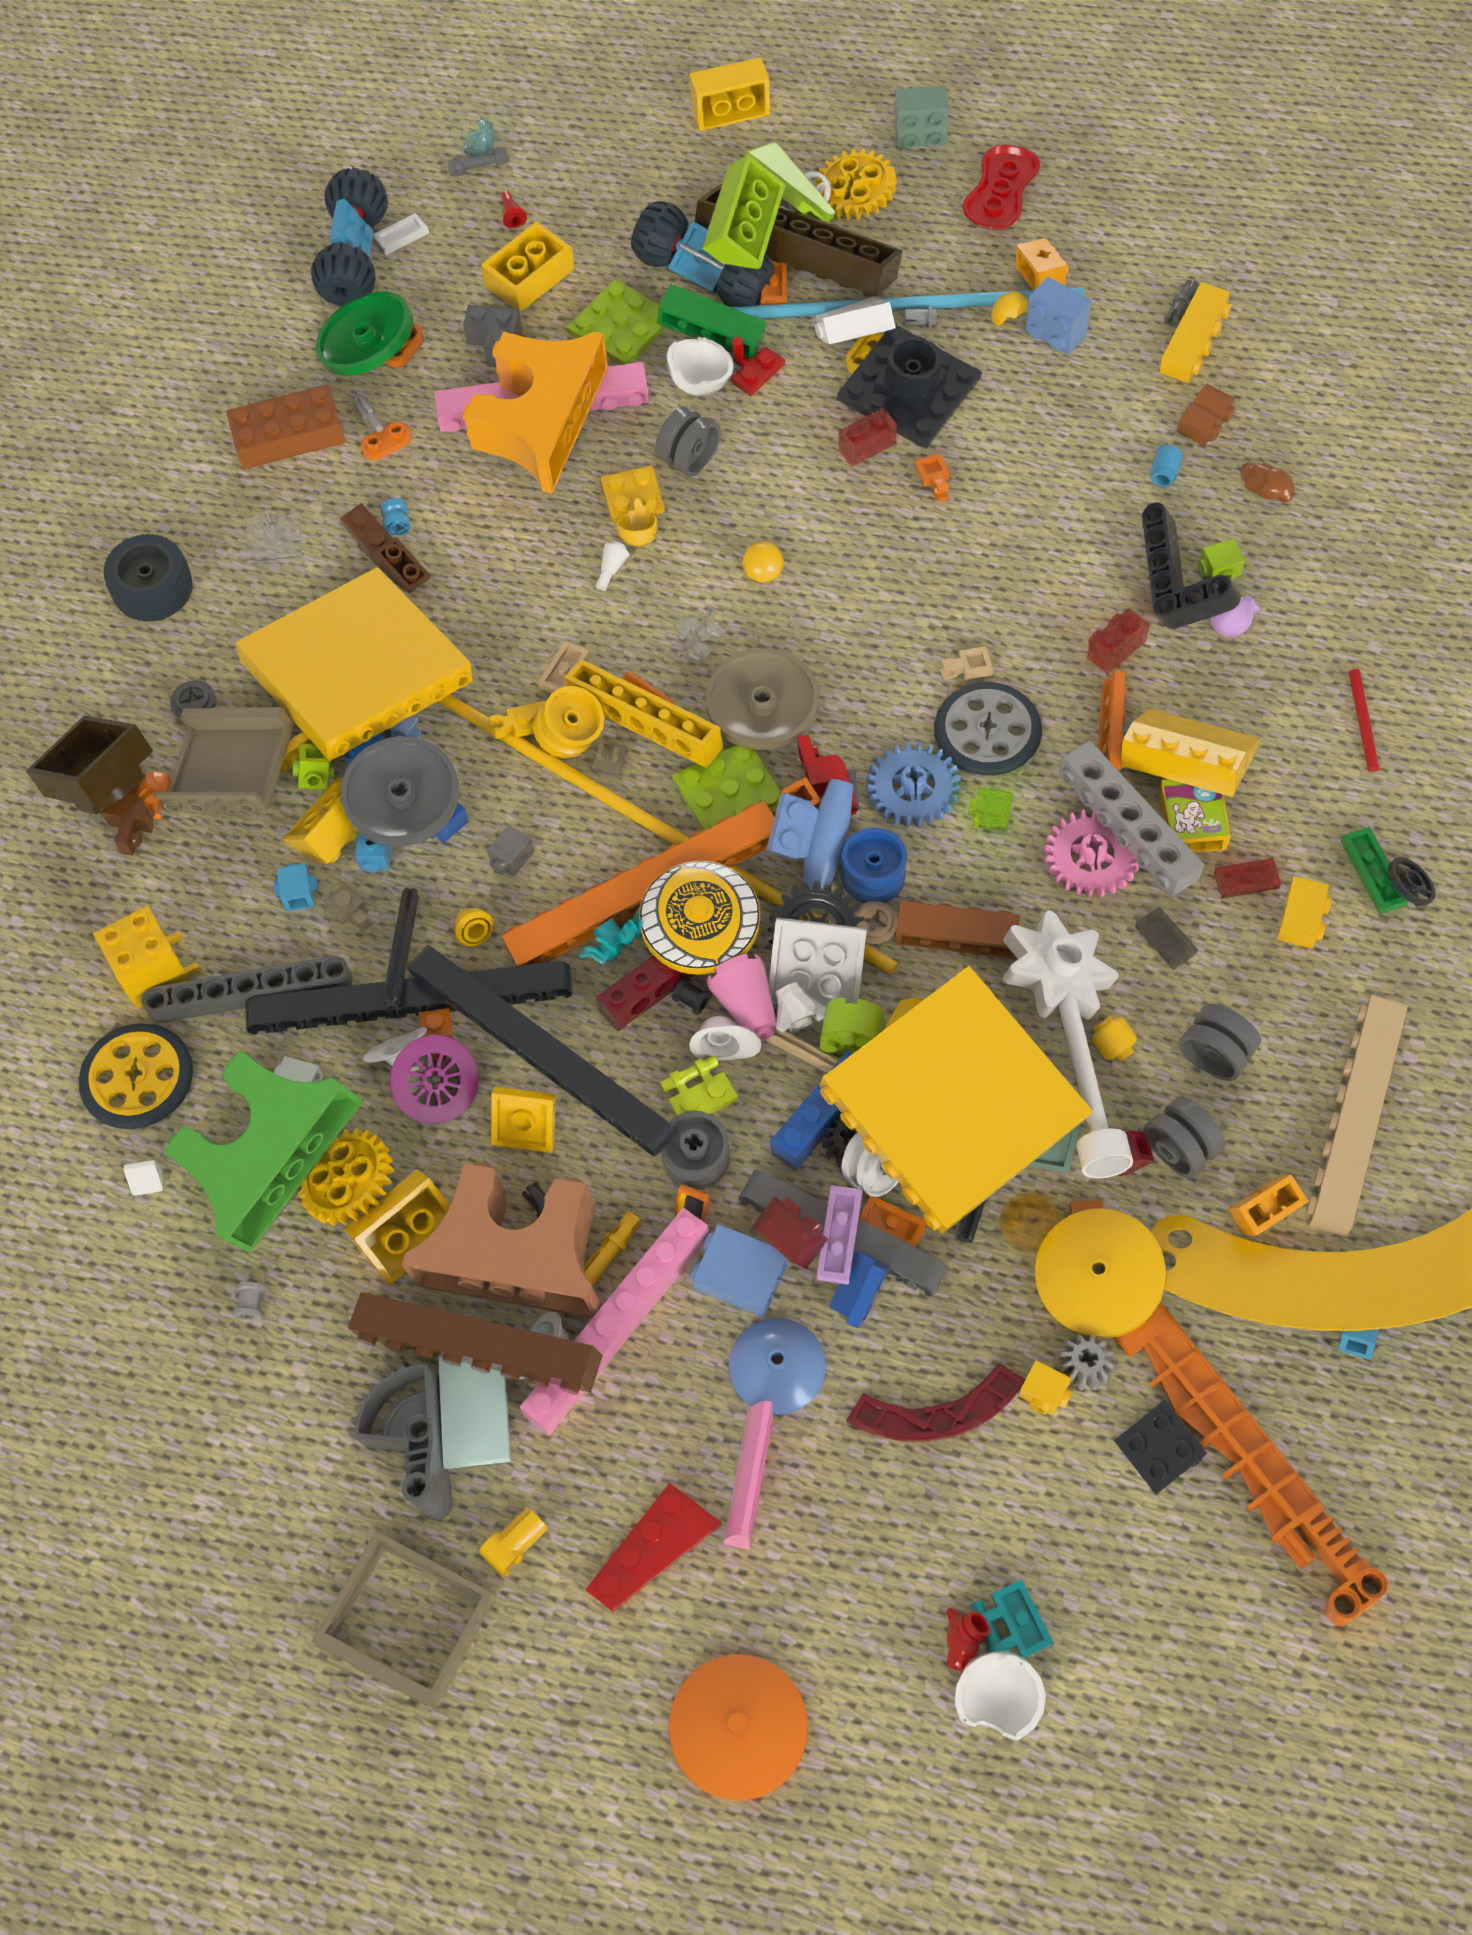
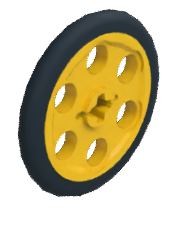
M137 1023L125 1025L109 1032L95 1043L82 1063L79 1075V1093L84 1106L97 1120L115 1128L137 1129L162 1121L182 1103L190 1088L193 1065L188 1047L178 1035L167 1028L155 1024ZM159 1045L161 1047L157 1056H145L146 1049L149 1046ZM120 1047H130V1053L126 1058L118 1059L115 1057V1053ZM138 1068L142 1075L137 1076L136 1081L133 1082L130 1076L134 1075L135 1070ZM172 1068L174 1073L170 1079L166 1081L158 1079L161 1070ZM112 1071L113 1078L111 1081L105 1084L98 1082L99 1075L102 1072ZM155 1093L157 1097L152 1105L144 1106L141 1104V1099L145 1094ZM118 1094L126 1095V1101L122 1106H111V1100L114 1096Z

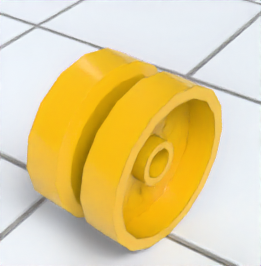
M576 686L561 687L547 698L546 702L542 704L535 714L533 721L535 739L543 750L554 757L562 759L576 758L585 752L598 738L604 727L605 716L599 701L587 690Z

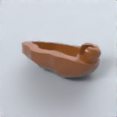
M1249 462L1243 464L1240 473L1245 482V488L1265 499H1279L1281 502H1288L1293 498L1294 483L1287 472L1282 469H1276L1268 463Z

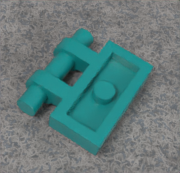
M1022 1579L991 1594V1598L996 1606L995 1608L987 1611L982 1600H978L970 1605L971 1610L983 1615L990 1626V1633L986 1636V1641L989 1645L987 1648L988 1653L1009 1651L1016 1647L1020 1657L1025 1659L1054 1644ZM1001 1618L1010 1635L1003 1640L1000 1639L993 1624Z

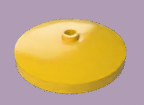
M1088 1209L1066 1217L1056 1224L1044 1238L1036 1258L1035 1280L1038 1293L1045 1308L1059 1324L1085 1337L1094 1334L1097 1339H1107L1132 1332L1152 1316L1164 1293L1166 1268L1158 1242L1141 1222L1125 1213L1112 1209ZM1100 1265L1102 1268L1105 1267V1271L1100 1275L1095 1274L1094 1267Z

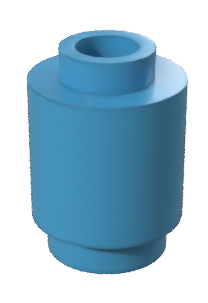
M1165 445L1157 449L1150 471L1151 480L1154 484L1168 487L1177 479L1183 454L1176 446Z

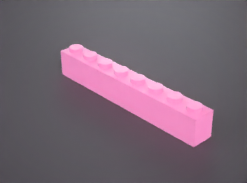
M643 362L608 367L589 411L599 409L612 410L620 406H639L642 403H648V388ZM500 382L434 391L440 431L456 432L459 429L467 428L466 422L463 419V410L466 404H470L474 394L493 395L500 399H515L522 396V394H514L501 387Z
M685 1208L681 1209L574 1340L593 1345L603 1354L597 1376L703 1247L705 1239L709 1234V1227ZM549 1383L547 1388L537 1385L519 1408L527 1420L549 1436L585 1391L579 1390L578 1395L560 1390V1385Z

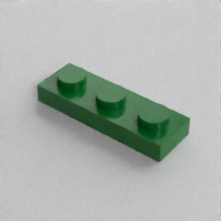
M1367 827L1343 835L1341 843L1379 915L1407 906L1409 901L1395 887L1391 886L1392 882L1388 874V865L1390 863L1372 829Z

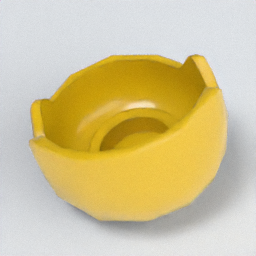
M1017 291L1005 293L994 303L991 311L992 322L995 326H1000L1007 317L1015 319L1023 312H1028L1029 300Z
M766 541L755 542L746 549L742 558V567L748 578L759 583L771 582L782 572L784 559L781 551L774 544Z

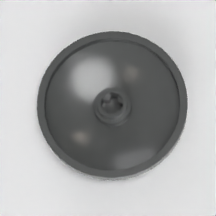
M392 737L378 741L365 748L352 760L341 784L342 806L351 825L365 838L385 846H409L431 838L449 822L459 800L458 777L448 756L434 744L414 737Z

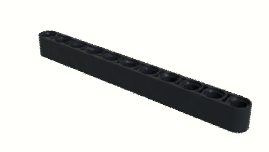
M426 945L406 967L410 974L420 983L650 1155L656 1157L676 1134L675 1128L667 1120L430 945Z
M548 962L467 972L510 1005L527 1003L526 1000L534 999L535 1002L556 1000V997L564 996L566 999L573 994L571 967L566 962ZM415 978L404 979L400 1004L397 1007H386L384 1005L382 997L385 981L255 996L245 1001L246 1031L253 1035H257L259 1031H266V1033L288 1031V1028L296 1027V1030L317 1028L319 1024H326V1026L347 1024V1021L356 1020V1023L377 1021L379 1017H386V1019L407 1017V1014L414 1013L416 1016H419V1012L449 1008L450 1012L458 1010Z

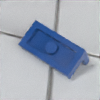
M859 1250L854 1251L849 1285L839 1283L830 1303V1308L847 1316L846 1323L853 1327L859 1328L867 1319L890 1266Z

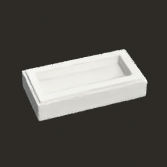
M415 213L373 234V239L384 254L388 255L429 234V229Z

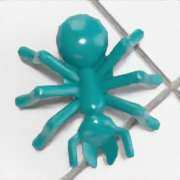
M638 908L632 920L622 924L621 928L618 927L612 918L598 927L593 934L596 936V941L600 943L595 947H585L583 949L585 952L578 954L579 958L591 957L600 964L616 959L623 952L622 943L631 946L633 938H639L642 935L641 928L643 922L639 920L640 908Z

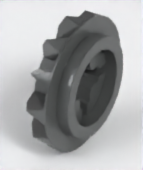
M197 680L188 681L174 690L170 704L176 716L180 717L182 710L186 708L215 707L216 695L212 687L207 683ZM191 694L198 700L196 707L190 704Z

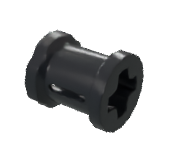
M684 977L672 993V1000L675 1002L681 1001L690 1007L692 1013L697 1016L708 1005L712 997V993L708 990L702 991L691 984V979L688 977Z

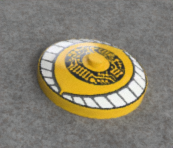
M710 861L682 863L660 874L646 890L639 910V920L643 922L641 933L649 951L664 965L687 974L715 973L717 966L731 958L747 954L752 948L760 928L759 902L749 882L730 867Z

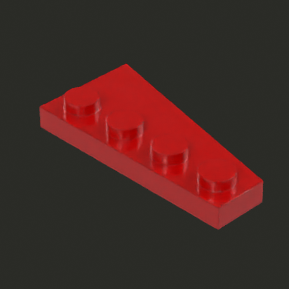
M669 1482L585 1590L613 1613L660 1573H663L708 1535L720 1528L722 1523Z

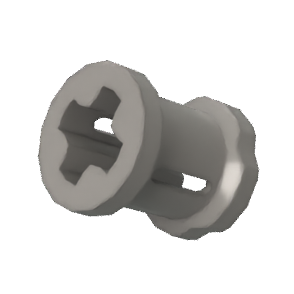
M240 1282L237 1284V1290L239 1291L237 1308L233 1309L232 1316L240 1320L258 1321L262 1316V1313L259 1311L261 1296L265 1293L266 1287L254 1282Z

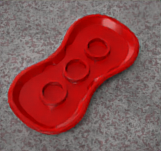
M1015 145L994 146L982 158L981 180L963 202L965 216L978 227L989 230H1005L1013 225L1021 216L1022 192L1025 186L1038 174L1040 161L1032 151Z

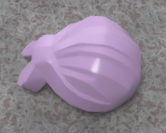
M1250 595L1241 596V601L1235 609L1210 617L1211 626L1220 635L1237 637L1249 629L1254 616L1261 611V608Z

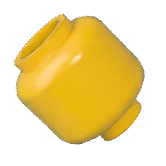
M1111 1015L1092 1028L1095 1033L1092 1035L1091 1041L1105 1060L1117 1058L1121 1062L1135 1052L1132 1046L1137 1042V1035L1123 1017L1114 1018Z

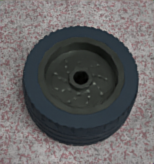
M157 534L136 535L119 543L108 555V558H106L103 568L106 587L120 611L134 620L151 622L166 619L183 608L191 596L193 582L189 566L178 546L166 537Z

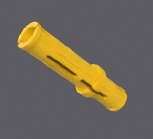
M625 1212L612 1231L604 1235L605 1240L585 1264L586 1279L592 1287L620 1251H625L627 1242L643 1224L633 1213Z

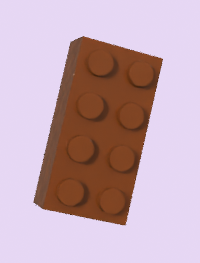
M329 384L226 410L235 449L243 470L346 443Z

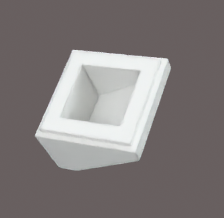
M155 1160L124 1165V1172L133 1196L163 1190L162 1170Z

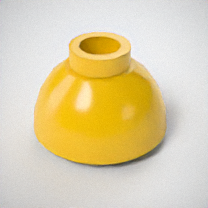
M479 908L462 909L454 922L455 937L465 947H475L484 943L490 938L494 930L493 918L486 911Z

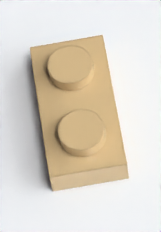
M565 640L538 681L539 689L552 694L559 688L566 687L564 677L580 659L588 661L590 651Z

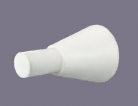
M612 541L611 543L604 544L601 575L595 586L596 589L606 591L611 577L615 575L629 557V552L622 543Z

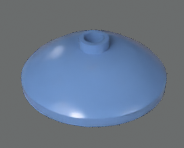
M787 1319L764 1320L745 1330L735 1342L729 1359L730 1379L736 1393L750 1407L762 1401L772 1402L774 1415L792 1413L805 1407L819 1393L826 1375L824 1350L816 1336L803 1325ZM774 1356H781L783 1362L776 1365L772 1363L771 1359Z

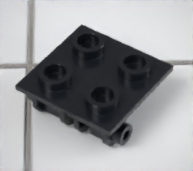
M1165 1399L1114 1440L1155 1495L1190 1467L1193 1468L1203 1460L1202 1458L1208 1454Z

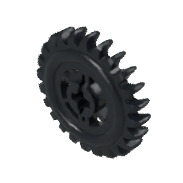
M819 881L814 882L812 890L804 882L801 893L795 887H792V898L785 894L781 895L784 906L774 904V908L779 915L769 916V919L774 923L776 918L798 920L801 915L804 921L830 924L826 919L830 913L836 920L837 925L857 927V924L865 918L854 916V913L860 906L849 907V903L853 898L852 895L842 899L843 888L840 887L832 893V884L827 883L824 889L821 890ZM811 909H823L825 913L822 917H815ZM775 926L768 928L767 931L774 933ZM774 938L769 940V944H773Z

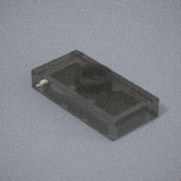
M1160 906L1135 924L1136 929L1173 970L1198 952L1196 946Z

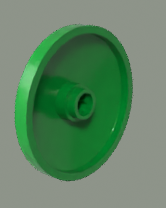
M388 291L371 292L360 299L351 300L336 310L320 329L316 339L317 356L328 371L337 375L350 376L370 371L388 361L405 344L413 327L412 311L400 295Z

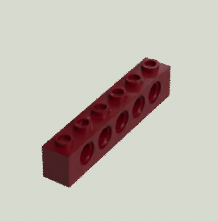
M653 955L596 996L599 1011L618 1032L672 993L684 977L691 979L696 974H687L664 965Z

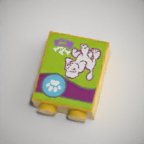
M1170 779L1161 780L1158 797L1162 819L1193 852L1227 850L1231 835L1223 794Z

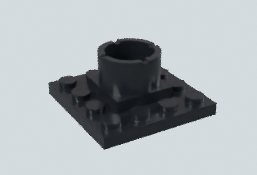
M895 324L896 328L885 332L837 393V400L927 449L980 380L982 371L943 351L931 341H927L926 338L916 336Z

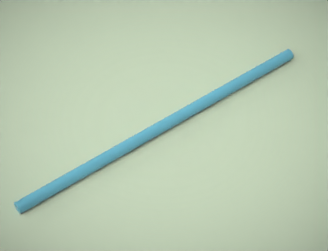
M1083 287L1070 288L1084 296ZM1019 290L1017 292L1022 293L1029 300V296L1034 291ZM1013 291L879 299L890 302L892 311H904L906 308L929 309V306H932V309L992 306L1000 296ZM866 299L755 305L733 308L748 315L756 316L759 319L815 316Z

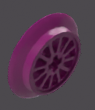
M443 1035L420 1037L405 1046L396 1057L390 1075L391 1092L398 1107L407 1116L418 1122L440 1124L451 1121L461 1115L475 1097L478 1087V1070L475 1060L468 1049L453 1038ZM431 1053H438L433 1066ZM423 1055L426 1056L427 1068L419 1061V1058ZM446 1055L449 1057V1060L440 1068L443 1056ZM416 1063L422 1070V1073L410 1071L412 1065ZM455 1064L456 1071L445 1073L447 1069ZM432 1071H435V1074L441 1077L440 1082H435L434 1087H432L431 1083L426 1082V1077L432 1076ZM408 1075L418 1076L420 1080L408 1083ZM458 1075L457 1084L447 1081L448 1078ZM422 1085L413 1095L411 1094L410 1087ZM445 1085L456 1087L452 1095L445 1089ZM440 1090L447 1097V1100L442 1103L439 1095ZM426 1091L423 1103L417 1101V1098ZM432 1093L434 1094L435 1105H429Z

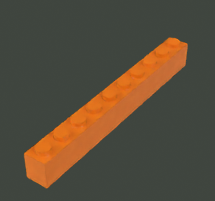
M765 801L748 805L741 813L733 817L721 819L716 826L706 831L701 830L694 833L690 839L683 843L673 844L666 848L663 853L655 857L645 858L638 866L628 871L618 872L611 880L603 884L591 886L580 896L568 898L561 902L558 907L550 911L538 913L533 920L523 925L511 927L506 934L501 936L516 966L552 961L596 938L593 932L612 918L618 926L631 920L638 908H640L642 898L650 884L666 870L692 861H710L731 868L766 850L775 817Z

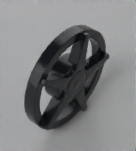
M1397 857L1390 862L1388 874L1392 882L1391 886L1395 887L1404 898L1416 907L1427 906L1435 899L1434 885L1427 873L1418 864L1405 857ZM1398 864L1405 865L1410 869L1404 871ZM1418 893H1420V894H1422V895H1424V896H1426V897H1428V898H1427V899H1421V898H1419Z

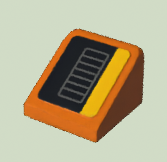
M683 1184L680 1185L674 1214L677 1215L682 1208H685L704 1222L711 1206L709 1193Z

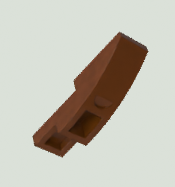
M362 503L340 518L341 524L358 542L359 549L395 584L409 594L431 578V575L397 537L393 538Z

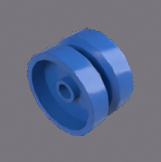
M874 827L862 829L851 835L844 844L842 852L841 880L847 893L862 903L870 901L886 903L897 897L904 888L906 878L907 851L903 841L896 834L886 829Z

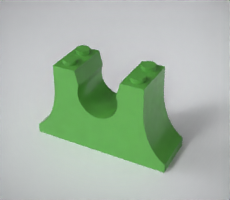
M240 1050L236 1056L229 1060L221 1076L232 1091L245 1098L249 1103L251 1117L244 1134L230 1144L220 1145L203 1134L182 1126L170 1138L168 1146L163 1152L192 1174L204 1188L215 1214V1234L224 1241L250 1253L364 1100L333 1078L318 1082H299L278 1076Z

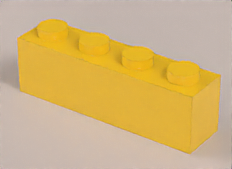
M1200 283L1162 356L1159 373L1187 383L1190 382L1193 374L1199 375L1203 365L1201 358L1203 356L1208 357L1213 344L1211 339L1212 337H1218L1222 327V322L1220 321L1222 318L1227 319L1232 304L1228 303L1229 291Z

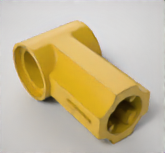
M526 1507L502 1532L498 1531L488 1538L480 1548L479 1554L501 1577H505L510 1573V1567L515 1562L519 1564L522 1561L523 1554L548 1528L531 1509Z

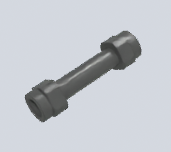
M505 147L493 148V153L462 161L460 157L448 161V167L452 177L456 175L461 176L464 175L463 171L484 165L496 163L497 166L509 162Z

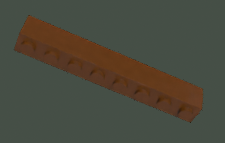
M363 1292L359 1295L348 1329L358 1336L357 1341L366 1345L375 1346L376 1342L384 1343L385 1347L392 1351L403 1353L404 1349L414 1351V1355L429 1360L432 1359L433 1355L442 1357L443 1362L453 1366H460L462 1362L471 1364L472 1369L479 1372L489 1373L490 1369L501 1371L500 1375L508 1379L519 1380V1377L522 1376L530 1378L529 1382L546 1388L549 1386V1383L560 1385V1390L578 1395L579 1390L591 1393L603 1354L593 1345Z

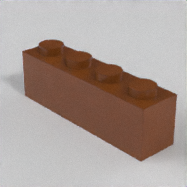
M900 900L895 945L1015 959V955L1003 939L1013 925L1019 926L1020 915L1005 910L992 912L984 911L978 907L959 908L947 903L934 905L926 904L919 900Z

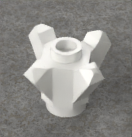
M798 982L786 985L776 991L778 997L776 1000L778 1004L776 1029L779 1031H788L795 1034L800 1029L812 1024L811 1018L818 1022L824 1020L826 1008L805 993L804 989L799 987Z

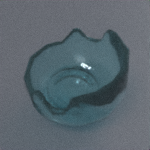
M480 117V120L475 121L479 126L477 130H470L468 132L463 148L465 154L477 157L488 154L492 149L495 141V130L491 121L484 117Z

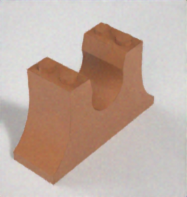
M476 1162L474 1165L464 1163L452 1203L444 1219L423 1243L405 1252L402 1266L417 1287L593 1318L602 1307L585 1274L586 1246L596 1206L586 1183L573 1177H567L565 1180L555 1178L545 1195L544 1208L539 1218L525 1228L510 1230L500 1227L506 1213V1191L495 1169L482 1162Z

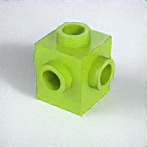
M300 743L298 759H293L292 776L298 777V788L327 790L328 778L333 779L334 761H329L314 744Z

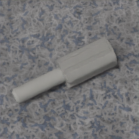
M358 396L354 400V407L363 420L366 419L377 432H381L383 426L376 418L378 417L377 411L366 396Z

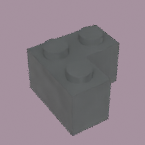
M470 304L467 306L463 322L467 344L483 346L487 367H496L492 351L495 342H499L503 332L521 336L522 324L519 309Z

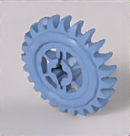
M907 741L905 751H902L896 743L894 755L886 748L884 750L885 760L879 755L876 756V765L878 767L871 764V774H868L866 777L868 782L866 791L871 794L869 801L876 804L875 810L877 812L884 811L883 817L885 819L893 816L894 824H899L903 820L906 827H909L912 822H915L917 827H921L924 820L927 824L931 825L933 824V817L938 820L943 819V812L950 813L952 811V805L958 802L957 795L961 793L959 785L961 776L956 775L958 767L954 765L952 768H949L952 763L951 756L942 761L943 749H940L937 754L933 755V745L930 744L926 751H922L921 741L918 742L915 750H912L910 742ZM911 772L913 774V781L916 783V800L914 798V782L911 779ZM930 778L934 782L935 789L927 784V780ZM893 782L901 784V788L897 793L894 792L892 787ZM924 794L930 795L928 798L921 801V797ZM905 796L909 798L910 802L901 799V797Z

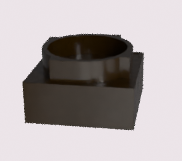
M84 715L33 763L26 772L44 797L70 802L80 811L97 814L101 809L116 803L126 796L145 777L139 765L153 752V749L136 724Z

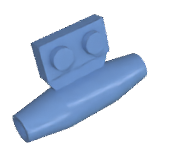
M831 779L818 809L810 801L787 793L780 794L766 851L790 859L805 857L803 883L806 882L810 890H812L815 881H819L821 890L824 889L827 883H832L839 867L851 819L853 785L851 783Z

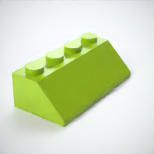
M749 154L728 166L702 249L722 264L758 269L761 267L786 185Z

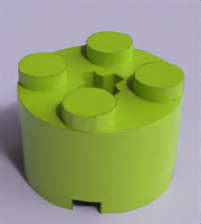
M838 998L828 1002L820 1037V1049L837 1055H844L847 1050L855 1053L884 1030L886 1022L884 1010L880 1006L862 999H857L856 1004L846 1003L847 998Z

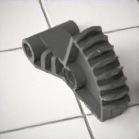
M402 1361L400 1370L390 1366L391 1375L388 1377L384 1374H379L381 1382L378 1385L369 1383L372 1392L369 1395L361 1394L362 1399L365 1401L363 1405H354L359 1415L351 1417L350 1420L356 1427L347 1430L352 1439L358 1440L368 1448L405 1451L404 1470L406 1471V1478L402 1484L403 1496L428 1518L441 1520L452 1509V1489L448 1469L443 1467L439 1378L434 1370L424 1363L411 1366L407 1361ZM425 1379V1391L409 1395L392 1409L384 1424L383 1434H370L375 1418L383 1405L403 1387L415 1381ZM428 1427L427 1433L423 1437L418 1438L420 1431Z

